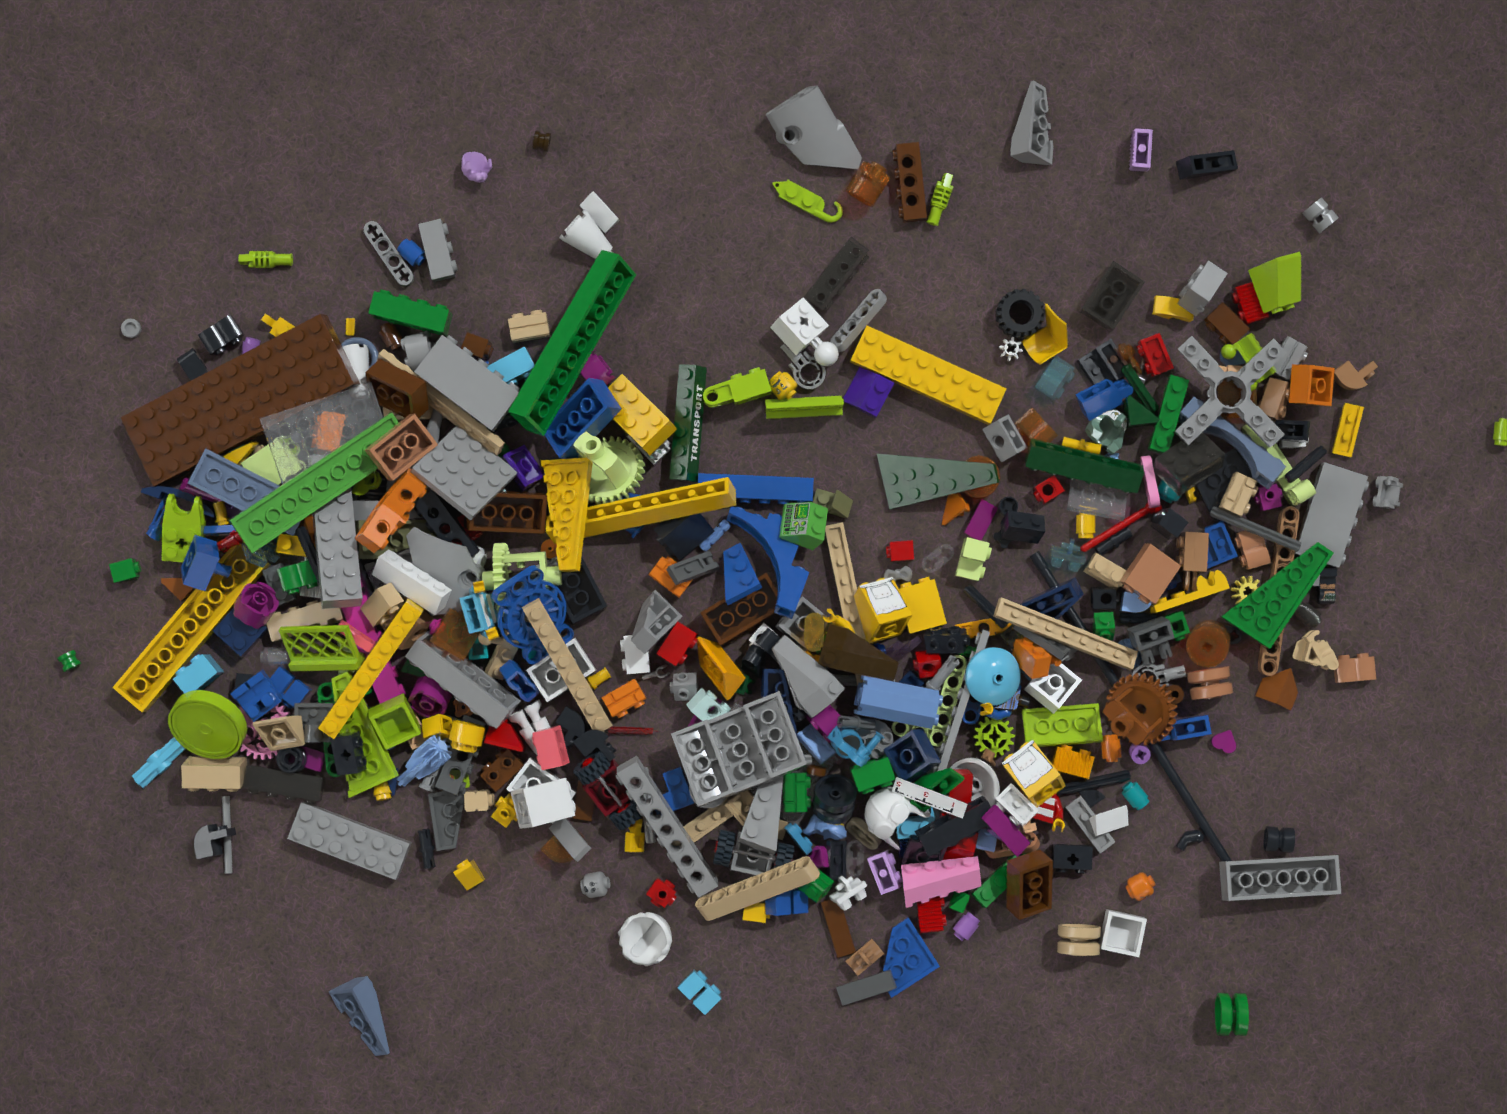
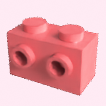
M561 725L532 733V742L538 754L537 761L542 770L570 763Z

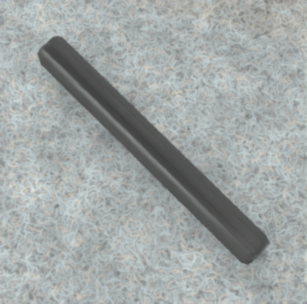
M1215 506L1210 512V516L1296 552L1299 551L1302 545L1300 541Z

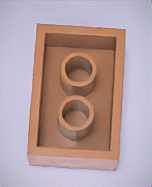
M409 414L367 447L365 452L388 481H393L438 444L415 414Z

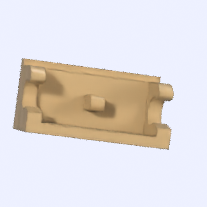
M749 790L729 796L724 803L742 826L745 823L754 797Z

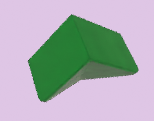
M954 891L948 907L963 913L970 895L965 892L957 893Z

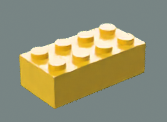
M623 374L608 387L622 408L613 420L649 456L677 430L674 424Z

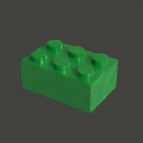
M886 755L878 759L869 760L862 767L858 765L849 767L857 791H862L863 794L874 791L873 787L878 785L882 788L892 785V780H895L890 761Z

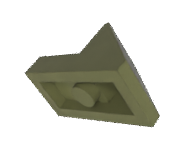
M817 488L813 503L828 508V513L848 519L853 500L839 490H836V493H831Z

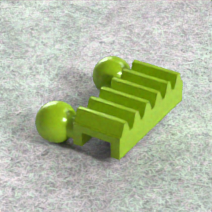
M1250 333L1233 345H1224L1221 349V355L1229 360L1235 357L1236 351H1239L1246 363H1248L1262 347L1255 339L1254 334ZM1274 366L1250 386L1251 392L1256 389L1259 382L1277 372Z

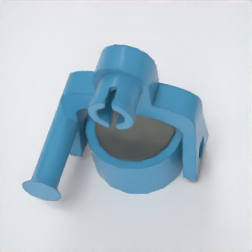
M838 726L827 736L830 739L831 746L840 757L851 758L860 767L869 761V754L872 753V750L881 739L885 738L876 731V735L865 746L857 731L852 728H839Z

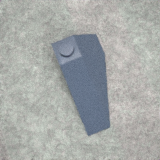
M368 976L354 978L330 990L329 994L341 1013L345 1011L351 1018L349 1024L362 1032L361 1039L375 1056L389 1054L390 1051L377 993Z

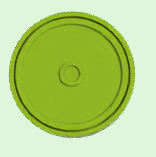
M193 690L182 694L175 702L168 716V725L174 738L190 752L209 759H223L234 755L239 750L247 734V723L239 708L227 698L210 691Z

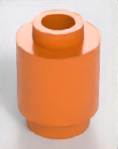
M1103 735V742H1101L1102 759H1106L1107 762H1118V758L1122 757L1118 735Z

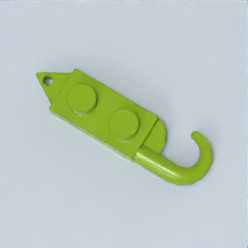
M790 180L772 182L779 194V198L829 223L836 222L842 217L843 210L838 202H834L838 212L836 215L831 216L823 212L824 200L820 196Z

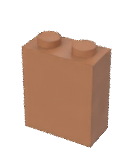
M1145 543L1119 582L1124 585L1123 588L1129 593L1133 594L1135 592L1139 595L1138 599L1147 605L1149 603L1156 604L1181 565L1152 544Z

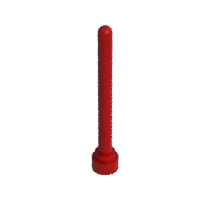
M1147 500L1145 507L1083 544L1080 548L1081 551L1087 552L1146 514L1159 512L1162 510L1161 504L1160 507L1149 508Z

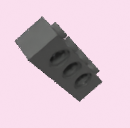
M464 715L462 721L486 727V723ZM485 728L483 740L485 739V737H486V735H487V732H488V729H486V728ZM478 746L475 753L466 752L468 754L466 761H459L457 759L458 754L464 751L451 747V758L444 763L435 785L436 789L457 797L459 793H463L467 784L464 782L466 775L470 776L474 767L471 764L474 757H478L481 747ZM452 770H459L461 776L458 779H452L450 777Z

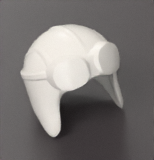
M887 787L878 790L870 796L865 807V820L868 830L872 834H875L876 837L884 840L895 849L900 850L899 846L891 839L895 828L907 819L909 813H916L925 818L931 815L928 810L923 812L912 805L910 798L892 792L893 787Z

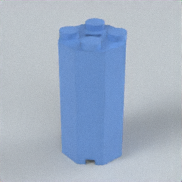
M861 675L860 679H863V683L859 682L857 685L854 705L858 706V710L854 709L855 714L932 729L933 725L937 726L939 721L937 710L938 707H941L943 695H939L938 690Z

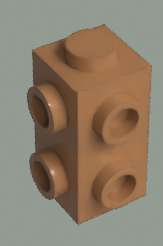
M1269 378L1268 383L1265 384L1263 389L1262 401H1259L1258 406L1273 422H1276V420H1281L1286 415L1290 384L1286 381Z

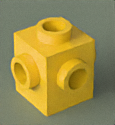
M508 793L505 798L501 796L494 805L497 809L491 817L507 828L513 820L517 821V816L511 794Z

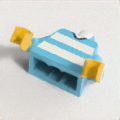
M483 580L473 582V586L469 589L470 595L459 598L469 634L480 631L481 635L488 638L489 641L499 638L496 627H494L498 616L497 604L492 600V594L485 593Z

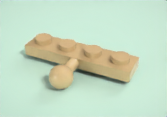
M525 614V621L530 622ZM504 629V633L507 636L509 633ZM479 633L478 640L482 645L497 644L484 672L492 678L503 680L504 678L499 668L508 660H513L518 647L508 643L503 636L489 641L488 638L483 637Z

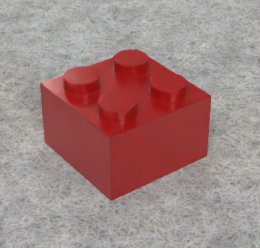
M677 621L657 654L675 666L678 664L682 665L688 657L685 654L688 648L693 649L697 643V633Z

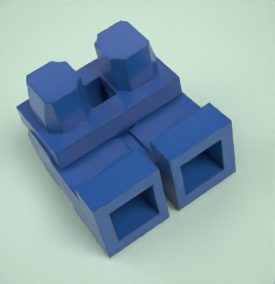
M264 669L230 693L253 722L282 702L283 699Z

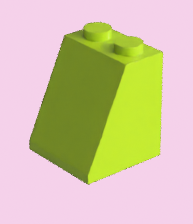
M1300 252L1275 258L1248 270L1263 313L1271 311L1272 314H1276L1283 310L1286 311L1294 308V304L1301 301Z

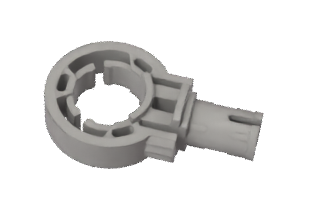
M785 344L780 347L798 368L797 370L792 363L788 365L792 369L793 378L799 386L805 389H814L822 384L826 375L825 367L820 365L822 368L821 379L819 378L820 372H818L816 379L810 382L807 381V384L813 383L812 386H806L799 382V378L805 382L800 374L804 365L813 364L817 370H820L817 361L815 363L811 362V360H815V357L810 356L804 351L803 354L808 359L807 361L801 353L795 355ZM799 359L803 362L801 365L798 363Z
M1151 663L1150 665L1139 664L1131 674L1133 677L1139 669L1147 667L1142 669L1141 672H1153L1156 680L1160 679L1159 686L1166 684V687L1169 686L1168 681L1187 677L1184 665L1164 669V664L1156 666Z

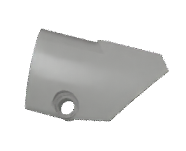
M809 86L766 114L776 132L777 141L785 144L803 164L850 169L859 168L862 157L843 123L836 119L818 86ZM786 131H788L790 134L788 140H786L784 136Z
M413 527L406 535L413 565L452 590L445 608L436 615L462 610L459 598L470 595L469 589L473 586V582L482 581V573L485 569L482 565L475 564L466 546L439 539Z

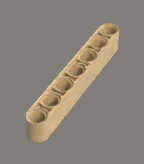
M802 857L706 894L696 901L695 906L705 920L710 921L813 882L819 877L820 871L810 857Z

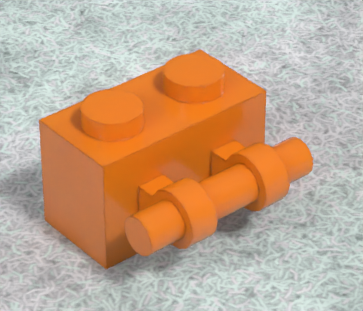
M1027 637L1015 639L1012 655L1017 660L1019 667L1031 679L1048 676L1051 664L1057 667L1061 665L1062 661Z

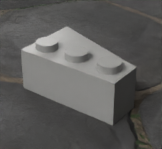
M654 590L642 604L631 641L645 654L683 616Z

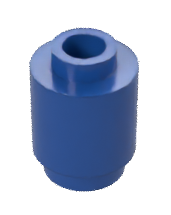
M407 238L397 248L400 252L399 255L413 267L415 265L420 266L426 259L424 256L425 251Z

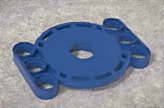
M535 565L527 567L497 587L491 596L492 600L500 606L497 616L500 634L514 647L524 649L522 656L529 664H536L549 654L531 623L525 621L523 606L539 598L558 632L561 633L564 629H568L567 635L562 637L565 644L572 640L574 636L572 628L563 623L566 616L564 595L557 586L543 580V571ZM538 571V576L535 579H530L531 573ZM517 582H522L521 588L514 590V585ZM545 585H549L553 587V589L549 590L548 588H546ZM502 592H505V598L501 601H498V595ZM503 628H505L509 633L507 636L505 635ZM536 650V655L529 659V653Z

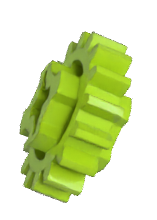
M984 717V723L978 722L980 728H974L978 732L977 735H973V738L978 739L974 744L975 746H981L979 748L980 752L987 748L995 753L994 757H996L997 752L1003 756V750L1010 751L1008 745H1014V742L1010 741L1011 738L1015 737L1014 734L1010 733L1014 728L1007 727L1009 724L1008 720L1003 723V719L997 721ZM990 724V729L986 733H982L983 729ZM997 724H1000L1006 732H1001ZM993 731L999 734V738H996L994 742L993 739L989 738ZM982 740H987L990 743V748L986 747ZM1002 740H1006L1004 745L998 748V744Z

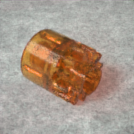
M863 161L845 191L861 203L874 207L890 177L887 176L885 173L886 169L874 161L871 164Z

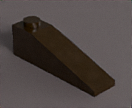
M829 623L818 664L837 670L894 681L899 662L856 635L849 628Z

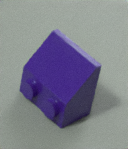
M859 367L843 400L854 408L876 418L894 382L877 373Z

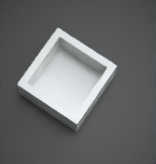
M1106 909L1099 940L1100 949L1139 957L1147 919Z

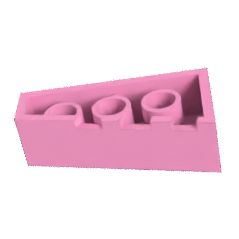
M978 856L947 859L940 862L929 861L926 863L901 865L906 908L912 907V903L929 902V898L946 897L953 891L960 893L981 887Z

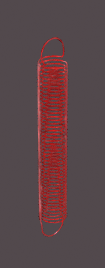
M610 727L611 729H608V734H616L617 732L622 731V730H625V729H628V728H631V729H645V728H642V727H616V728ZM653 728L634 732L633 734L648 735L653 733Z

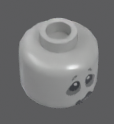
M603 872L585 874L581 880L582 893L586 894L589 898L605 896L608 888L611 886L609 877H606Z

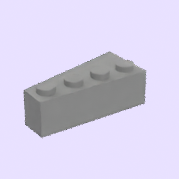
M783 776L757 786L738 842L773 855L776 853Z

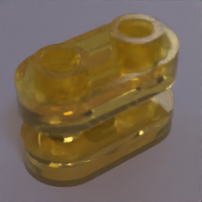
M813 612L805 618L804 645L809 651L815 652L820 650L824 643V619L819 613Z

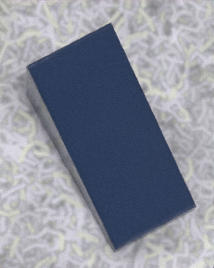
M398 776L387 781L392 795L396 794Z

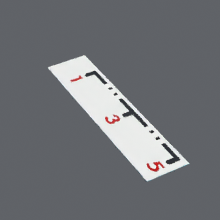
M896 777L892 788L894 793L963 819L967 803Z

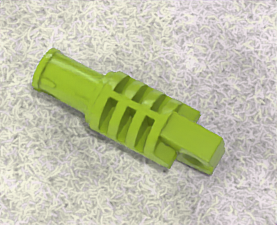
M944 173L942 180L937 181L930 202L932 208L927 223L930 225L938 226L942 211L947 208L953 186H951L953 175L949 173Z
M249 251V254H239L238 262L240 265H249V268H274L276 265L292 266L293 254H276L273 251Z

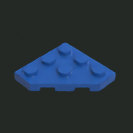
M908 917L892 927L883 971L891 969L897 986L896 989L887 991L891 998L940 967Z

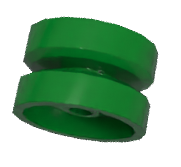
M1217 993L1215 998V1027L1217 1035L1229 1036L1232 1030L1236 1036H1246L1249 1025V1008L1246 994L1234 993L1231 999L1228 993Z

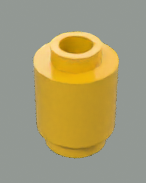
M1080 511V515H1076V534H1078V539L1094 538L1095 515H1091V511Z

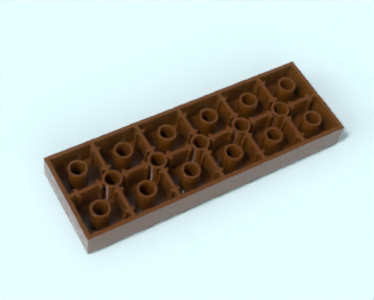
M319 314L120 418L153 487L163 486L194 470L205 448L222 456L360 385V382L328 316Z

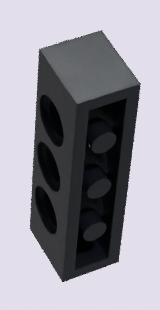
M429 491L421 499L414 502L416 513L420 517L423 516L425 518L427 528L430 532H435L439 539L451 543L453 539H459L462 542V546L467 547L471 557L480 551L447 504L435 491ZM431 507L438 509V517L430 516L429 509ZM442 523H447L450 526L449 533L441 531L440 526Z

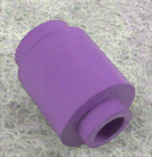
M969 912L966 915L963 914L953 927V930H955L954 935L961 941L964 939L969 940L979 927L978 923L980 920Z

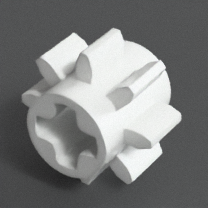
M1014 337L1009 342L1004 339L1003 343L1005 345L999 346V349L1003 350L1001 357L1005 355L1008 357L1007 360L1010 361L1011 357L1014 356L1017 360V352H1023L1022 349H1019L1021 341L1014 342ZM1007 345H1009L1010 347H1015V349L1013 350L1014 354L1012 352H1007Z

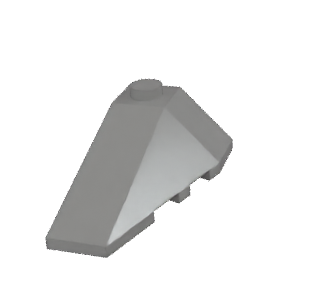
M1031 81L1012 136L1010 156L1022 163L1052 165L1053 140L1049 141L1047 131L1051 129V125L1047 122L1045 113L1048 112L1046 88L1035 81Z
M786 635L782 636L772 648L781 670H784L789 680V686L793 688L797 696L795 698L797 703L810 718H813L834 702L845 689L828 670L818 664L816 660Z

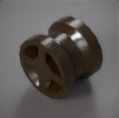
M535 131L533 149H543L545 152H548L551 133L542 134L540 131Z

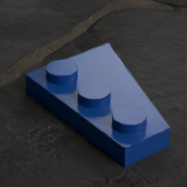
M741 543L723 551L725 601L727 605H730L761 589L762 586Z

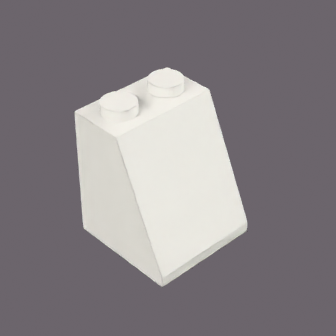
M566 778L510 791L520 829L535 827L575 816L574 811L576 807L574 801L571 800V786Z

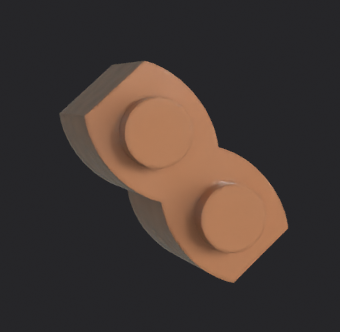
M1246 530L1236 533L1234 543L1237 549L1240 548L1242 556H1239L1242 567H1246V570L1271 563L1264 538Z
M1368 653L1357 654V658H1350L1349 655L1338 656L1339 666L1334 670L1335 683L1376 679L1374 656L1369 657Z

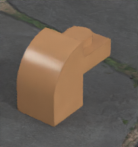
M1346 361L1334 370V380L1340 387L1346 390H1357L1368 385L1363 378L1367 380L1375 374L1373 370L1378 366L1372 361L1357 372L1350 361Z

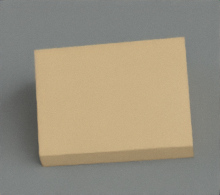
M301 715L253 722L254 728L270 751L304 746L305 744Z

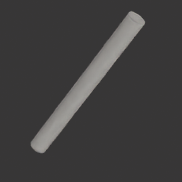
M222 796L223 825H227L228 828H231L230 796ZM230 836L223 838L225 874L233 873Z

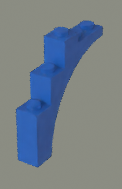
M732 506L726 521L741 527L752 535L764 548L774 567L778 584L774 613L792 619L809 572L804 568L792 566L798 545L779 538L781 515L769 513L768 519H765L759 514H752L746 512L741 507Z

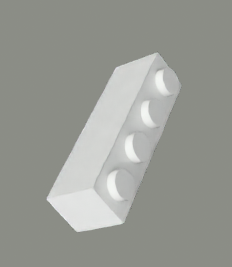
M387 550L378 557L372 573L373 576L386 584L391 582L398 592L434 615L445 608L452 591L445 584L429 576L428 573L423 572L390 550Z

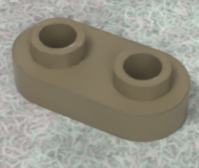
M853 817L846 825L848 832L865 847L874 850L880 845L882 840L868 830L867 824L861 818Z

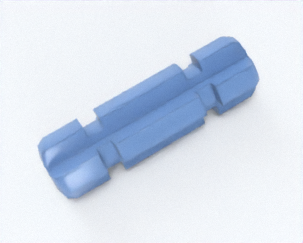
M725 519L722 520L719 526L714 528L715 532L699 544L700 548L705 552L708 551L711 547L710 545L714 544L731 525Z

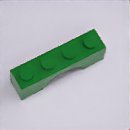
M1174 375L1168 377L1158 415L1160 420L1155 424L1147 450L1162 455L1169 453L1188 387V379Z

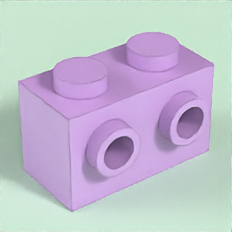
M886 850L867 858L881 895L902 886L901 882H903L901 873L899 871L896 872L894 867L896 861L892 853L889 854V851Z

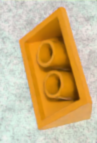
M698 637L697 647L700 667L725 699H731L746 677L719 643Z

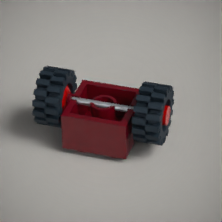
M599 750L588 755L586 759L581 760L582 762L577 764L573 772L582 783L583 789L605 817L610 814L609 818L618 830H624L626 827H630L631 824L636 823L635 821L639 820L641 816L636 808L638 805L634 800L631 801L629 799L625 785H620L616 775L619 765L614 759L609 761Z

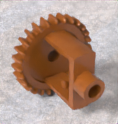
M1135 673L1133 677L1131 674H1128L1125 678L1119 679V682L1114 683L1113 687L1109 690L1111 694L1107 695L1106 699L1110 701L1105 703L1103 713L1108 717V721H1112L1111 729L1114 734L1123 736V739L1127 737L1129 742L1135 746L1140 745L1142 742L1145 746L1149 743L1155 744L1170 734L1169 731L1174 728L1172 725L1177 721L1174 717L1178 713L1172 711L1177 708V705L1171 704L1175 697H1168L1172 691H1164L1167 685L1159 686L1160 679L1153 682V675L1147 679L1146 673H1143L1140 677L1138 673Z

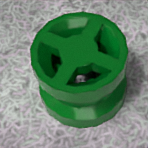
M75 650L69 651L57 658L58 662L62 663L64 672L82 664L76 658Z

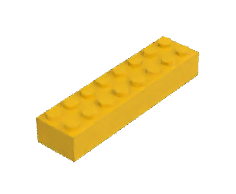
M867 325L850 361L852 364L877 373L894 383L987 425L991 424L1006 391V388Z

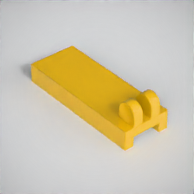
M1349 403L1343 404L1332 453L1352 457L1364 407Z

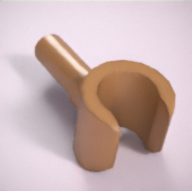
M985 748L981 758L988 761L991 766L996 765L993 760L995 753Z

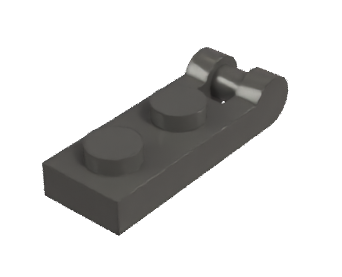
M707 551L670 565L666 570L675 585H679L707 573H713L720 567L712 559L713 555L711 552Z

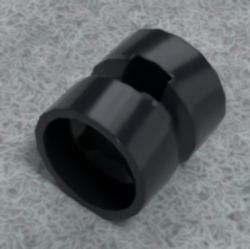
M1266 826L1263 839L1264 850L1274 852L1279 848L1281 852L1293 853L1295 846L1294 828L1282 827L1279 831L1278 827Z

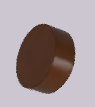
M808 765L807 774L824 777L827 768Z

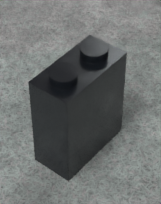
M701 513L665 520L653 529L658 534L656 537L658 542L662 546L666 544L667 547L664 549L671 557L675 555L679 561L715 532Z

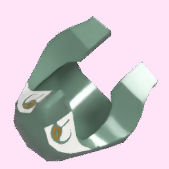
M1108 410L1090 420L1085 428V432L1095 443L1102 444L1101 446L1106 448L1107 452L1114 454L1122 448L1127 417L1118 410Z

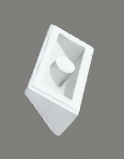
M594 191L580 204V207L590 214L594 222L605 234L619 222L618 217Z
M1127 806L1118 807L1090 817L1089 820L1095 836L1128 826Z

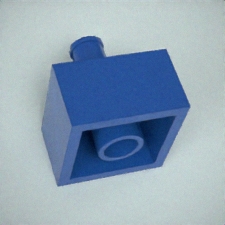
M194 535L181 566L183 585L206 591L213 573L226 578L229 577L232 566L218 563L217 541Z

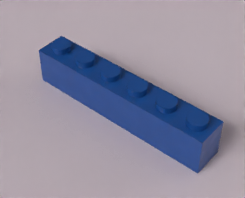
M698 473V483L729 477L736 489V499H740V503H751V499L759 500L761 504H770V500H776L778 504H788L789 501H797V503L813 501L814 478Z

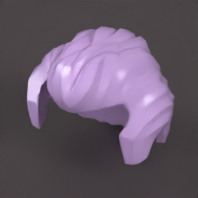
M466 152L462 157L461 169L469 180L478 183L484 182L488 177L487 174L492 169V161L488 159L487 162L486 157L482 153Z

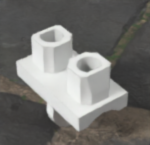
M840 876L838 878L840 884L835 886L837 891L829 895L831 901L837 903L845 911L852 906L849 900L850 897L854 896L858 901L867 897L864 889L867 885L865 881H861L859 878L853 880L851 876L847 879Z

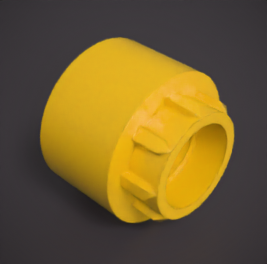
M453 720L449 740L452 741L451 747L456 750L475 753L477 747L482 745L486 727L466 721Z

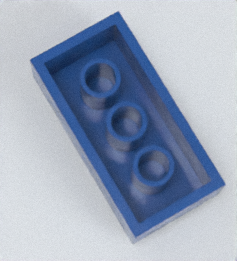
M588 378L559 409L545 433V437L559 458H576L579 453L573 445L578 437L586 431L596 437L622 408L603 380Z

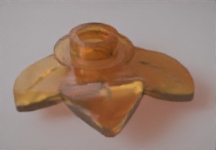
M1118 344L1121 356L1126 361L1130 359L1132 367H1136L1138 373L1142 374L1141 367L1134 358L1135 350L1130 344Z

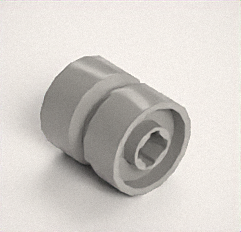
M1322 197L1302 213L1308 221H1313V227L1318 233H1321L1339 218L1333 210H1328V204Z

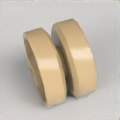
M1059 924L1058 935L1070 940H1060L1057 942V952L1073 956L1100 955V944L1088 940L1098 939L1101 934V927L1086 924Z

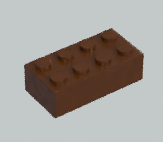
M500 491L472 520L464 516V528L473 531L544 534L547 495L542 493Z
M767 573L758 577L762 586L761 589L730 605H727L725 598L700 612L720 646L774 614L777 602V589Z

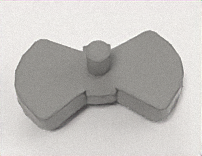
M908 566L896 569L895 571L887 569L884 573V578L893 577L894 581L899 579L910 581L912 570Z

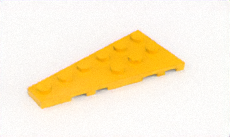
M587 457L541 460V466L544 468L545 473L543 478L548 490L546 495L550 519L554 525V530H552L553 537L556 538L558 566L562 572L580 571L593 462Z

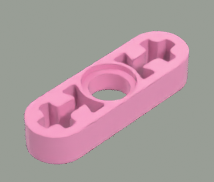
M1141 456L1140 464L1143 465V480L1149 508L1160 507L1159 492L1151 456Z

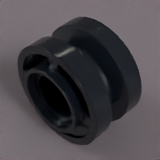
M299 746L281 749L277 754V764L284 772H299L307 764V754ZM291 754L295 756V762L293 764L289 762V756Z

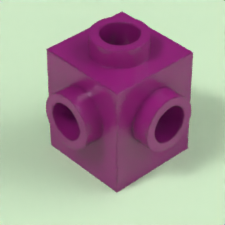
M1259 484L1260 488H1258L1254 496L1255 504L1259 505L1260 511L1281 507V498H1283L1281 488L1277 484H1273L1268 490Z

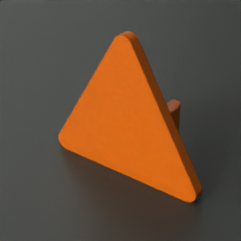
M960 493L948 495L942 525L946 526L957 516H964V511H970L969 504L964 501Z

